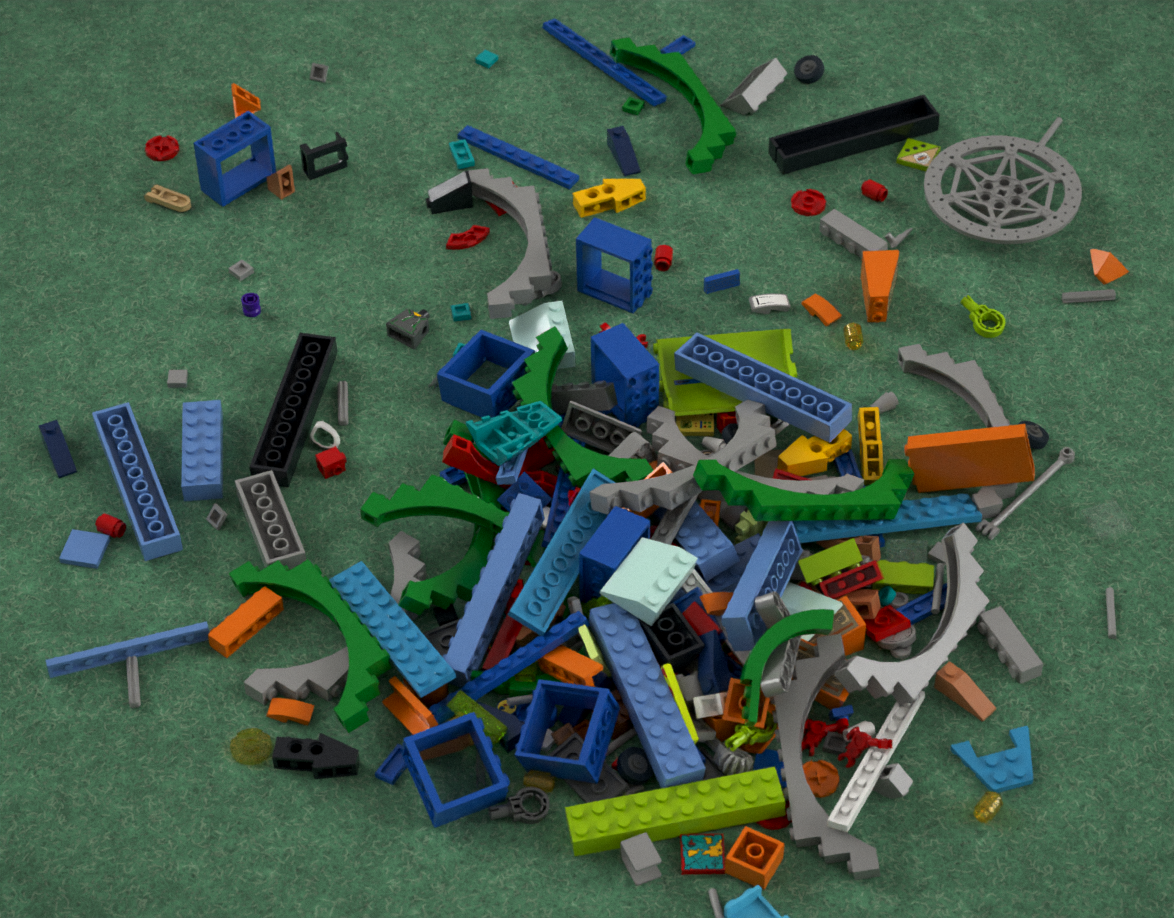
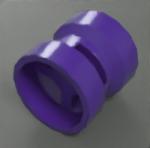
M255 293L244 294L241 298L243 314L247 317L258 316L261 312L259 296Z

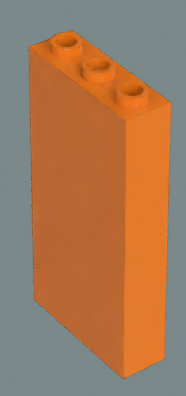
M1025 424L908 436V443L904 446L905 455L909 456L908 466L915 473L912 482L913 485L917 486L918 493L1034 481L1035 466Z

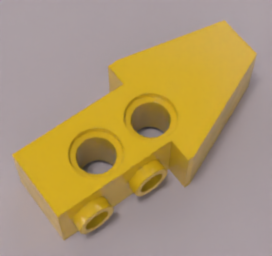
M603 179L602 185L573 192V206L581 218L611 209L618 213L646 200V187L641 179Z
M879 407L859 408L857 415L859 456L864 485L874 483L883 473Z
M843 429L830 443L817 436L807 439L802 435L778 456L777 469L798 476L827 471L828 462L833 461L836 457L847 453L851 449L852 435Z

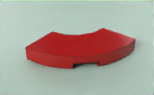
M473 225L466 232L459 234L451 233L446 249L460 250L473 247L481 243L489 235L490 228Z

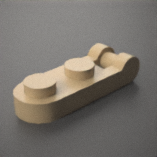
M154 185L151 192L144 196L145 200L149 203L154 202L178 212H185L191 208V200L188 196L159 185Z

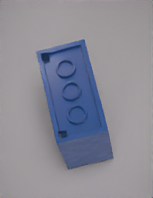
M250 111L243 113L193 143L201 191L222 207L267 181V177L276 172L271 127ZM250 145L252 157L222 175L220 162Z
M594 217L576 238L577 291L634 313L638 307H642L643 301L649 298L653 291V288H651L653 278L651 274L653 265L651 261L653 252L651 239ZM601 252L629 262L630 280L602 269Z
M624 323L591 336L592 384L603 380L606 383L613 382L618 404L612 408V414L617 420L637 428L640 424L647 422V417L659 406V363Z
M480 330L438 371L437 379L442 401L479 417L489 415L492 418L499 416L500 412L509 410L517 402L512 392L514 390L512 382L527 374L524 369L527 367L524 359L534 354L535 350ZM486 360L508 369L489 389L466 381Z
M614 506L579 553V600L581 607L590 610L614 603L601 595L600 591L642 537L650 539V520L631 513L626 509Z
M539 679L536 689L533 690L531 705L527 708L525 724L521 727L519 743L515 746V756L527 773L597 784L620 706L609 689ZM555 704L594 710L579 760L540 755Z
M475 712L403 738V759L434 828L506 800L508 785H510L506 773H502L500 759L497 754L494 755L491 749L493 748L489 736H485L483 722L480 717L477 718ZM470 733L493 785L442 805L419 752Z

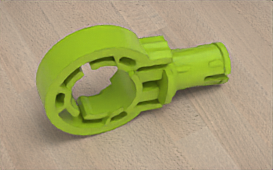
M969 295L961 300V305L970 312L969 318L973 321L974 330L980 336L994 338L1002 334L1006 321L999 311L989 309L986 305H978ZM993 320L997 326L993 328L988 327L987 330L982 321Z
M767 711L764 724L767 728L765 730H760V728L755 726L748 727L741 723L737 724L735 727L736 734L725 740L726 747H731L730 750L735 751L742 744L749 743L753 745L756 742L769 741L773 737L777 723H774L773 715Z

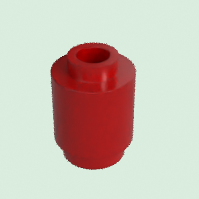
M871 179L865 181L861 186L862 195L876 202H883L888 195V189L884 185Z
M660 245L655 250L654 265L659 271H667L672 265L673 249L670 246Z
M106 513L99 516L95 523L98 532L110 535L113 538H121L126 530V524L121 519Z

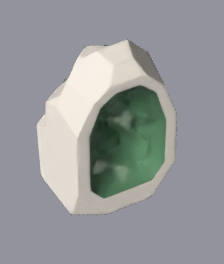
M324 421L316 423L310 434V439L324 448L330 449L335 446L338 448L340 437L337 431Z

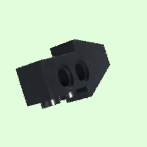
M322 733L319 734L318 740L277 737L272 755L274 769L313 772L314 779L357 776L360 764L359 751Z

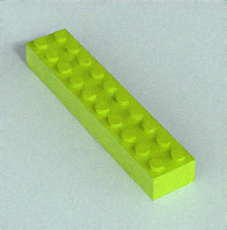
M775 767L569 806L565 807V813L574 856L619 849L621 848V841L647 832L651 842L680 837V834H695L785 816V799Z

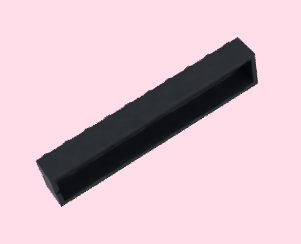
M920 95L769 138L768 154L784 175L907 140L908 138L938 131L940 114L925 95Z

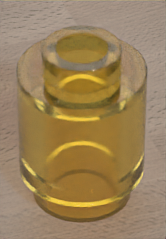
M858 323L847 324L843 328L845 344L850 350H858L864 342L862 328Z
M530 769L529 773L524 775L523 786L539 788L546 794L547 792L552 793L555 786V776H551L547 772Z
M985 792L974 807V817L982 823L991 821L1003 806L1001 796L996 792Z

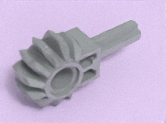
M716 736L715 740L704 742L715 752L713 761L724 774L734 775L752 771L753 757L748 755L746 751L741 750L739 747L735 751H731V747L727 748L725 743H722Z

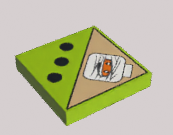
M908 138L897 157L896 163L927 171L932 160L940 153L941 147Z

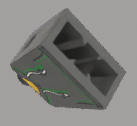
M406 309L386 323L387 336L415 350L429 332V313L424 309L419 313Z

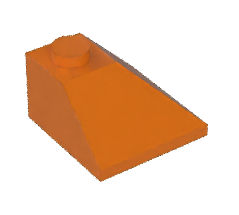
M730 678L722 720L744 724L745 719H742V710L747 702V699L744 698V689L748 685L740 684L739 679ZM761 684L757 723L754 726L764 728L770 697L767 698L763 694Z

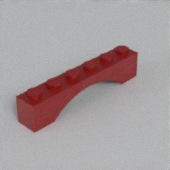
M453 434L443 451L442 463L497 485L496 476L500 467L484 458L471 441ZM542 470L526 472L553 498L557 476ZM501 484L499 486L508 489L512 484Z

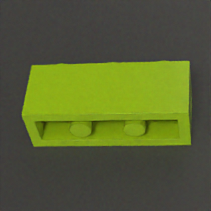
M852 538L801 559L798 563L807 584L811 583L814 586L822 582V578L828 575L832 578L842 574L841 570L849 567V570L861 566L860 562H863V558L855 539Z
M887 560L878 561L885 579L873 583L872 590L879 591L885 586H890L896 592L910 594H926L933 590L934 565H929L928 563L910 564L906 561L898 563Z

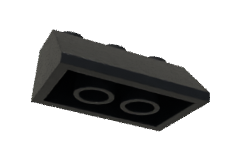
M675 603L667 605L652 626L638 618L657 662L661 667L670 663L674 673L686 669L705 647Z

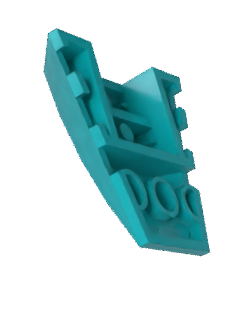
M542 401L516 407L517 411L514 412L506 410L500 412V415L490 418L489 415L481 417L482 421L474 423L473 420L466 421V425L478 449L500 466L543 438L562 421V417Z

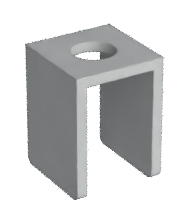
M647 832L621 841V859L636 886L661 877V872L657 865L661 864L662 860Z

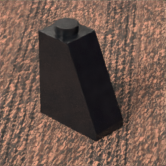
M464 171L428 190V198H425L427 209L430 208L432 214L473 208L472 182L469 172Z

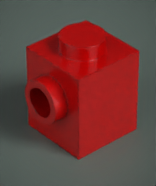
M336 446L315 455L317 468L325 479L346 471V456L343 452L340 453Z

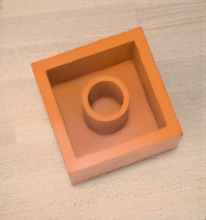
M745 826L726 856L725 873L753 886L759 885L762 890H765L784 858V843Z

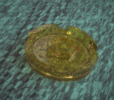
M248 728L241 730L235 738L233 737L230 743V751L232 757L238 763L255 765L269 757L272 751V741L270 736L262 732V730Z

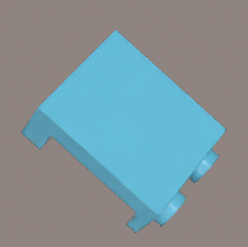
M759 885L747 889L743 895L728 901L724 907V918L790 917L787 914L783 917L780 916L762 896V888Z

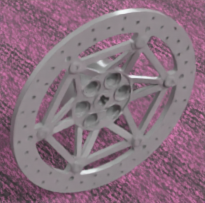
M981 136L955 143L940 152L932 160L924 178L925 199L938 219L960 234L989 243L1022 244L1049 237L1065 228L1073 220L1079 210L1082 198L1080 179L1066 159L1042 144L1012 136ZM1005 150V152L967 160L962 158L980 151ZM1017 153H1023L1042 161L1054 172L1050 173ZM1003 159L993 176H989L973 166L978 163ZM1015 161L1041 176L1018 180ZM1008 162L1010 164L1011 176L1002 175ZM952 166L956 169L951 192L944 195L941 190V180L946 170ZM961 172L965 173L976 190L956 192ZM971 172L983 180L977 182ZM1039 183L1031 190H1028L1026 187L1028 185ZM1062 183L1065 194L1064 200L1060 208L1054 212L1050 209L1054 185ZM1049 185L1045 206L1029 199L1030 196L1044 186ZM967 204H972V205H974L975 209L972 208V207H970V206L967 205ZM950 206H958L985 222L988 226L974 223L962 217ZM1040 218L1044 220L1029 227L1001 229L1002 226Z

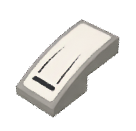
M760 294L749 298L752 312L769 314L771 309L787 312L791 307L787 294Z

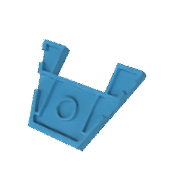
M1028 726L1009 731V735L1016 747L1013 749L976 757L970 742L965 741L951 745L950 750L962 760L966 767H969L975 773V776L993 794L1033 784Z

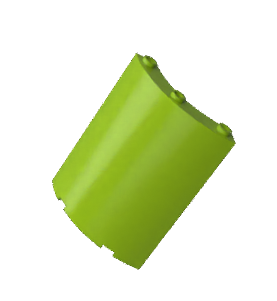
M791 329L704 335L792 377H797L795 363H792L790 355L793 354ZM692 336L656 339V343H653L654 355L657 354L659 363V392H662L664 408L675 411V416L732 412L735 411V406L742 403V401L704 383L675 385L674 381L694 379L675 370L674 353Z

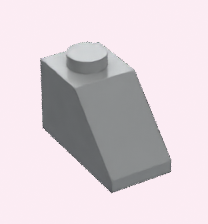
M899 763L886 765L872 790L890 799L901 798L909 792V787L913 780Z

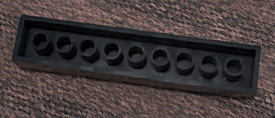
M299 333L249 466L251 476L272 470L278 486H290L337 355L336 337Z

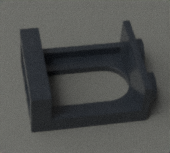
M335 132L336 141L310 149L306 143L300 145L303 172L309 180L347 167V160H349L345 148L347 147V142L338 132ZM337 152L339 162L315 171L314 159Z

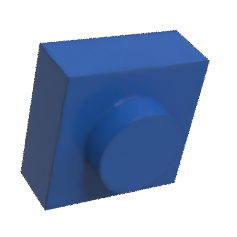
M852 705L831 709L828 715L830 721H838L842 718L849 720L854 711Z

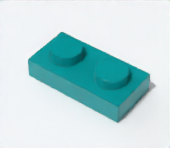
M465 139L449 143V149L458 170L475 166L474 158Z

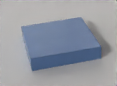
M72 529L60 555V563L98 569L110 542V535Z

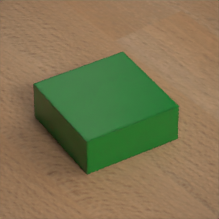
M629 97L622 106V111L638 116L645 106V101Z

